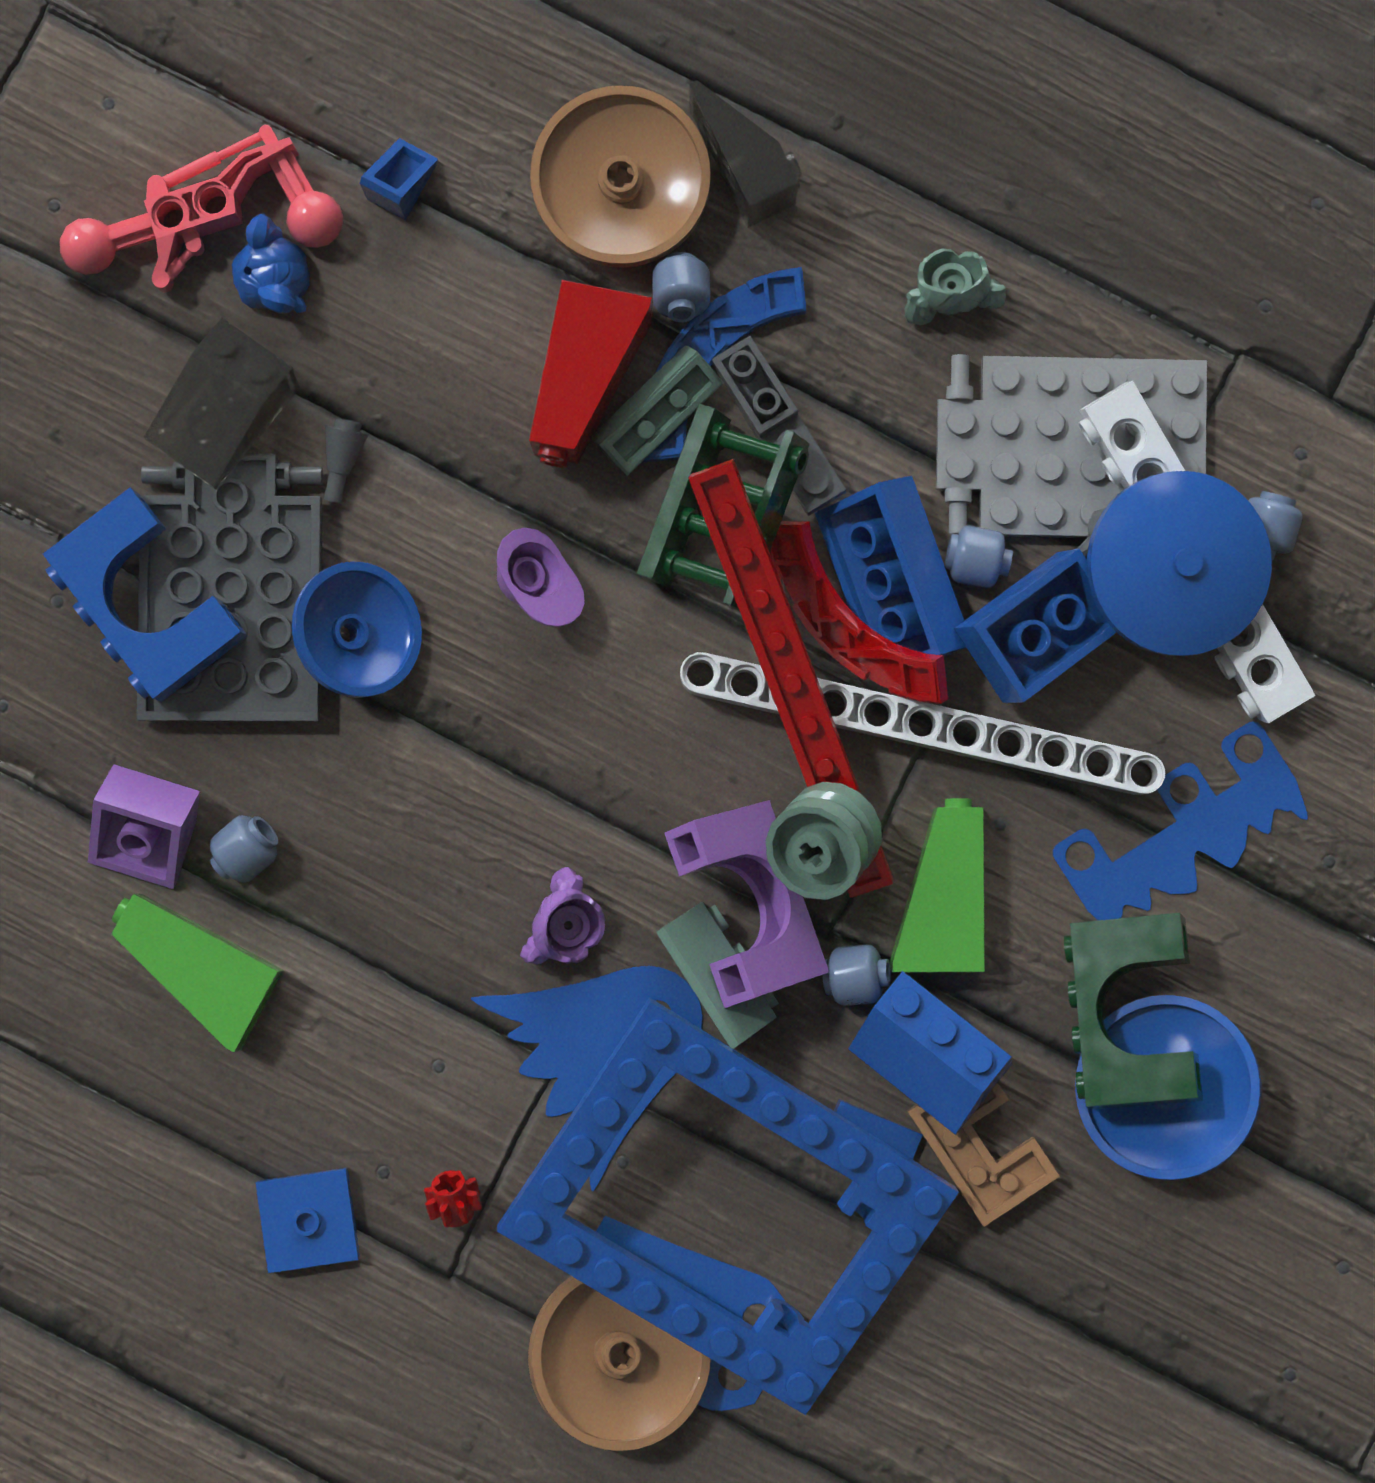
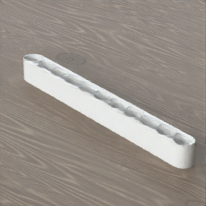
M702 652L691 654L683 661L680 668V680L683 687L689 693L779 714L761 665ZM695 663H705L712 668L713 679L709 684L696 686L689 681L687 672ZM747 672L754 676L757 681V689L752 695L740 696L734 692L731 681L736 674ZM817 678L823 695L828 692H835L844 700L845 709L843 713L838 716H832L837 728L1132 795L1154 792L1163 784L1165 779V768L1162 761L1150 753ZM879 702L887 708L888 720L885 725L873 726L866 721L864 710L867 704ZM923 712L931 718L932 730L927 736H917L910 730L909 718L913 713ZM959 722L971 724L976 731L975 742L969 747L959 745L953 737V729ZM1003 732H1011L1019 739L1020 749L1014 757L1006 756L999 751L997 746L998 738ZM1047 742H1055L1063 749L1064 758L1057 767H1052L1043 760L1042 749ZM1092 752L1103 754L1108 762L1106 773L1101 777L1092 775L1087 769L1086 760ZM1136 762L1147 764L1151 770V780L1145 787L1136 785L1132 780L1131 769Z

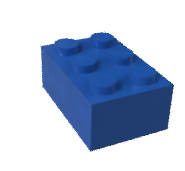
M1080 549L1057 552L954 628L1002 703L1025 702L1117 633L1107 623L1095 604L1088 582L1087 559Z

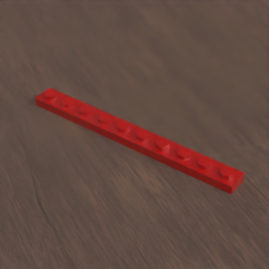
M734 459L690 474L688 479L807 787L821 782L842 783L860 792ZM881 845L876 858L847 890L850 898L893 884L894 878Z

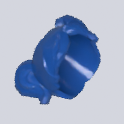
M265 214L253 217L246 227L248 244L236 255L232 262L233 284L239 292L241 301L250 308H263L281 314L290 313L292 310L297 313L305 312L307 306L301 297L309 287L310 271L307 266V257L299 246L283 238L281 228L277 227L270 217Z

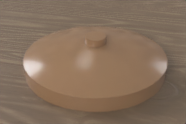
M602 87L572 99L562 106L547 122L536 142L532 155L531 189L535 206L543 224L565 249L579 258L594 264L608 267H634L648 264L668 255L678 248L694 231L708 201L710 190L709 156L704 140L696 125L680 107L669 99L639 87Z
M572 1276L559 1285L543 1304L532 1329L528 1350V1365L532 1386L539 1403L549 1418L561 1430L576 1440L596 1448L613 1451L640 1449L661 1441L677 1430L688 1419L699 1403L707 1384L711 1359Z

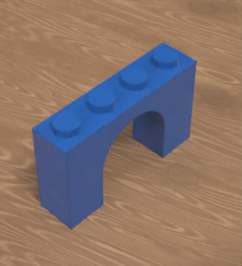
M130 487L44 552V557L50 563V566L45 570L60 590L63 591L68 587L76 597L78 602L73 607L81 619L89 627L94 623L98 626L105 636L100 643L111 658L117 663L122 659L133 672L128 677V680L135 690L144 699L150 695L152 699L162 702L248 635L223 602L215 596L210 597L172 627L160 632H137L122 621L113 601L115 577L120 567L128 558L166 530L142 496Z

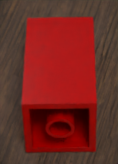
M566 280L561 281L529 438L534 455L541 457L540 463L558 468H566L567 462L579 463L591 440L590 436L597 429L652 324V297Z

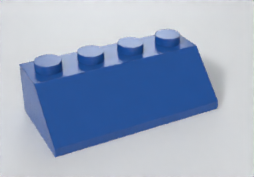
M912 476L878 482L815 512L847 605L859 619L881 636L914 651L947 656L966 648L954 629L964 619Z

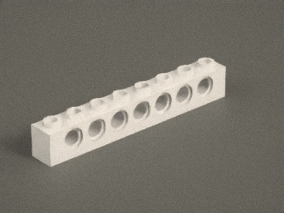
M1133 380L1123 383L1079 410L1083 417V420L1078 422L1079 427L1091 446L1096 443L1100 446L1106 457L1101 462L1102 467L1114 485L1121 483L1123 488L1126 489L1137 482V471L1146 463L1152 465L1156 469L1157 474L1185 471ZM1121 424L1131 427L1135 434L1134 444L1126 451L1118 448L1114 442V432ZM1262 604L1257 615L1247 626L1248 635L1245 641L1239 645H1233L1229 641L1218 647L1217 649L1220 654L1215 656V660L1228 680L1234 677L1242 690V693L1237 695L1247 715L1251 719L1257 716L1260 721L1270 723L1316 695ZM1265 659L1270 665V675L1266 681L1256 684L1251 677V668L1258 660Z

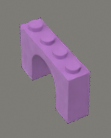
M770 800L696 819L665 832L679 876L711 867H725L736 872L746 881L757 900L760 912V930L753 946L747 951L709 964L724 1008L829 973L803 896L789 890L775 876L767 860L765 840L771 823L776 819Z

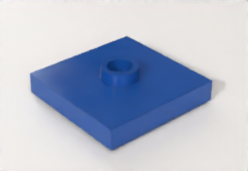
M348 1168L256 1182L268 1273L360 1259Z

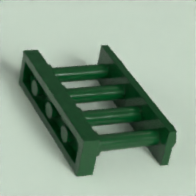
M699 404L637 574L670 588L673 578L680 575L725 590L727 592L723 603L739 611L723 570L683 558L682 553L687 539L693 532L711 538L704 517L698 513L699 504L688 477L690 474L715 466L719 452L724 448L773 462L774 464L765 488L743 482L750 503L758 505L755 516L770 553L797 477L804 472L807 466L810 443L789 430L785 431L781 445L731 431L729 428L731 419L715 408Z

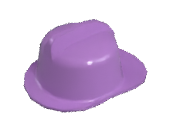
M521 528L511 531L504 537L497 550V581L503 594L509 600L519 604L531 619L545 626L561 627L571 624L580 616L585 604L584 590L557 546L547 535L536 529Z

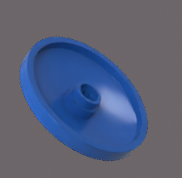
M1172 471L1149 476L1135 482L1120 492L1108 504L1096 522L1087 553V575L1091 594L1107 623L1120 636L1133 645L1146 651L1171 656H1187L1208 652L1221 647L1238 636L1251 623L1260 610L1267 595L1272 572V555L1268 534L1260 516L1251 503L1226 482L1207 474L1192 471Z
M1159 995L1138 999L1122 1006L1104 1019V1025L1111 1040L1127 1053L1136 1055L1187 1051L1197 1053L1199 1055L1203 1101L1093 1110L1086 1107L1085 1099L1079 1100L1075 1079V1093L1079 1114L1084 1127L1097 1147L1121 1167L1138 1175L1160 1180H1182L1203 1175L1218 1168L1236 1154L1254 1128L1262 1097V1082L1257 1059L1249 1042L1238 1027L1213 1007L1198 1000L1174 995ZM1081 1056L1076 1072H1083Z

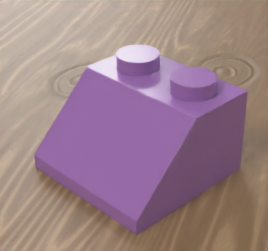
M114 764L93 800L88 863L174 889L196 824L200 791Z

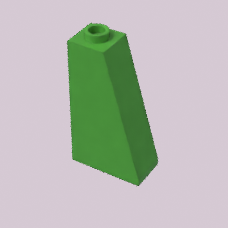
M945 799V807L933 809L890 958V969L892 972H985L983 807H972V799Z
M133 894L130 900L124 898L112 917V922L116 923L112 935L226 1049L232 1052L242 1050L284 970L144 894Z

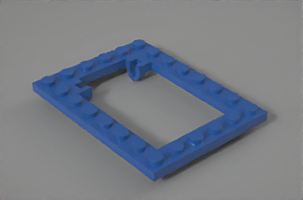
M649 997L497 1224V1232L806 1415L959 1192L953 1184ZM664 1065L852 1180L837 1202V1205L842 1212L850 1217L856 1211L862 1216L865 1225L872 1229V1231L809 1323L804 1320L801 1313L793 1306L775 1298L768 1303L752 1326L565 1214ZM778 1322L782 1323V1324L786 1327L787 1330H785V1329H783L782 1327L778 1326V1325H777Z

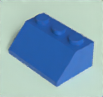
M903 971L875 1004L848 1048L850 1052L955 1136L1012 1066V1056Z

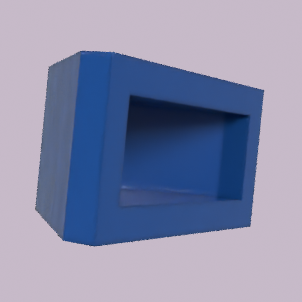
M399 138L362 175L359 184L367 200L406 220L435 169L438 158Z

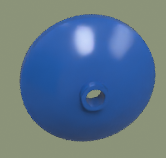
M344 562L319 572L310 579L300 592L292 616L293 641L305 669L322 686L347 697H371L394 688L410 673L420 652L422 627L414 599L406 587L394 575L373 564ZM342 627L347 628L350 632V640L348 642L341 637L340 631Z

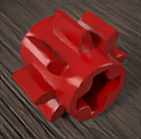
M450 1170L438 1174L433 1179L431 1187L424 1188L427 1199L425 1206L429 1219L435 1220L441 1217L446 1228L460 1227L467 1224L473 1218L474 1211L482 1209L479 1199L480 1190L476 1178H470L465 1181L463 1174L459 1170Z

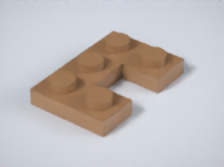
M998 1083L956 1136L917 1104L907 1110L983 1227L1060 1177L1034 1137L1029 1138L996 1161L979 1138L972 1124L1009 1100Z

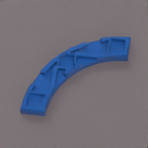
M802 267L779 270L756 277L713 300L704 313L693 318L681 330L666 351L656 372L684 346H689L698 351L708 365L712 367L714 365L712 362L714 357L726 351L753 330L776 320L806 314ZM688 418L642 463L679 459L686 440Z

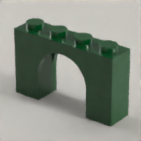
M1181 913L1070 923L1071 935L1064 936V950L1067 963H1073L1075 980L1068 981V996L1071 1008H1077L1079 1026L1072 1027V1042L1075 1054L1081 1053L1083 1072H1076V1089L1079 1100L1085 1099L1086 1107L1093 1110L1203 1101L1199 1055L1194 1051L1152 1055L1127 1053L1111 1040L1103 1020V1005L1106 995L1111 986L1124 974L1140 968L1190 964L1186 918Z

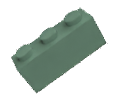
M700 902L657 930L656 933L729 1047L734 1049L777 1018L771 1008L779 1003L771 992L724 1008L709 964L744 952L745 950L740 942L731 947L722 932L729 928V925L714 904L707 909L704 903Z

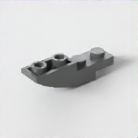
M751 336L714 357L712 362L757 439L781 445L785 431L789 430L810 443L807 466L804 472L798 475L792 491L807 516H810L845 494V486L798 415V409Z

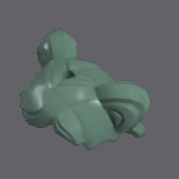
M939 249L925 257L919 264L917 275L918 288L912 289L906 294L908 300L904 311L908 323L924 325L932 321L936 312L951 315L958 312H969L977 306L990 309L1000 308L1005 303V291L1007 289L1003 284L1000 285L998 281L990 278L986 262L982 256L979 257L978 253L965 251L958 256L951 249ZM952 285L955 288L949 289L948 286Z

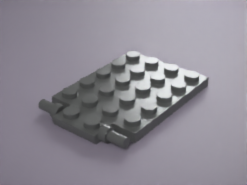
M186 453L185 462H173L172 466H142V484H173L174 489H185V496L141 495L165 526L166 530L139 550L138 632L155 633L166 630L178 623L210 597L215 596L223 602L248 636L164 701L160 702L152 699L150 695L144 699L137 692V721L320 722V683L305 669L297 654L292 636V616L300 592L310 579L322 571V498L320 496H278V489H291L292 485H322L323 467H292L291 462H278V453Z

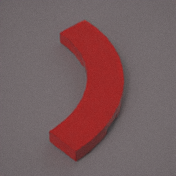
M781 521L770 556L779 579L783 580L795 604L792 606L794 612L822 648L856 676L863 680L870 679L888 688L889 693L919 702L942 704L947 701L948 690L944 655L927 654L908 649L888 640L868 627L844 603L827 577L815 548L810 521Z

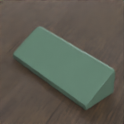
M684 346L590 436V439L628 476L698 408L699 404H703L724 382L698 351L689 346Z

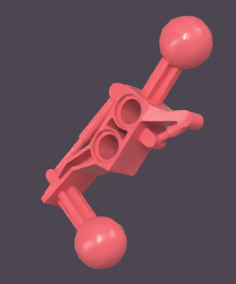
M262 125L259 132L217 153L214 151L163 177L159 175L151 176L147 182L146 200H144L148 213L108 226L102 221L92 218L73 221L66 226L60 237V254L65 264L73 271L85 275L99 274L111 265L116 251L156 239L158 260L152 274V282L159 291L169 292L174 286L173 280L186 267L185 264L192 256L203 254L205 248L201 237L243 224L241 210L243 199L254 181L271 170L291 203L287 211L286 223L289 233L298 243L313 248L329 245L338 237L342 229L343 214L340 205L333 197L313 190L296 159L299 154L290 137L278 141L272 128L269 125ZM262 140L264 141L265 145L242 152L217 177L170 192V188L221 164L222 160ZM218 196L226 198V204L222 211L215 214L206 212V206L210 199ZM173 210L183 211V219L179 225L171 228L164 227V218L169 212ZM183 243H185L187 249L178 258Z

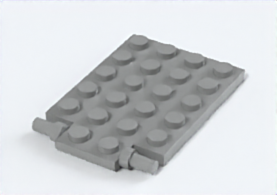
M952 355L951 385L946 387V399L937 400L936 490L945 491V503L949 504V534H958L961 528L967 525V504L972 503V492H979L980 528L999 531L1004 537L1087 538L1089 536L1088 523L1092 513L1106 508L1124 488L1121 483L1114 485L1104 471L1101 462L1106 457L1098 443L1091 446L1083 435L1078 422L1083 420L1079 410L1123 383L1132 380L1184 470L1206 474L1207 360L983 356L981 359V400H973V386L969 385V355ZM1121 424L1114 432V442L1122 450L1130 449L1135 441L1134 431L1128 425ZM1148 463L1143 464L1137 471V481L1157 475L1156 469Z

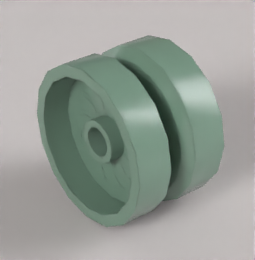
M821 782L806 787L771 823L765 840L767 860L775 876L789 890L806 898L830 899L847 891L876 858L882 843L881 822L873 805L860 792L842 783Z

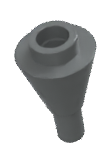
M335 418L334 426L325 425L327 470L329 471L324 500L342 503L347 475H350L369 434L361 432L362 423Z

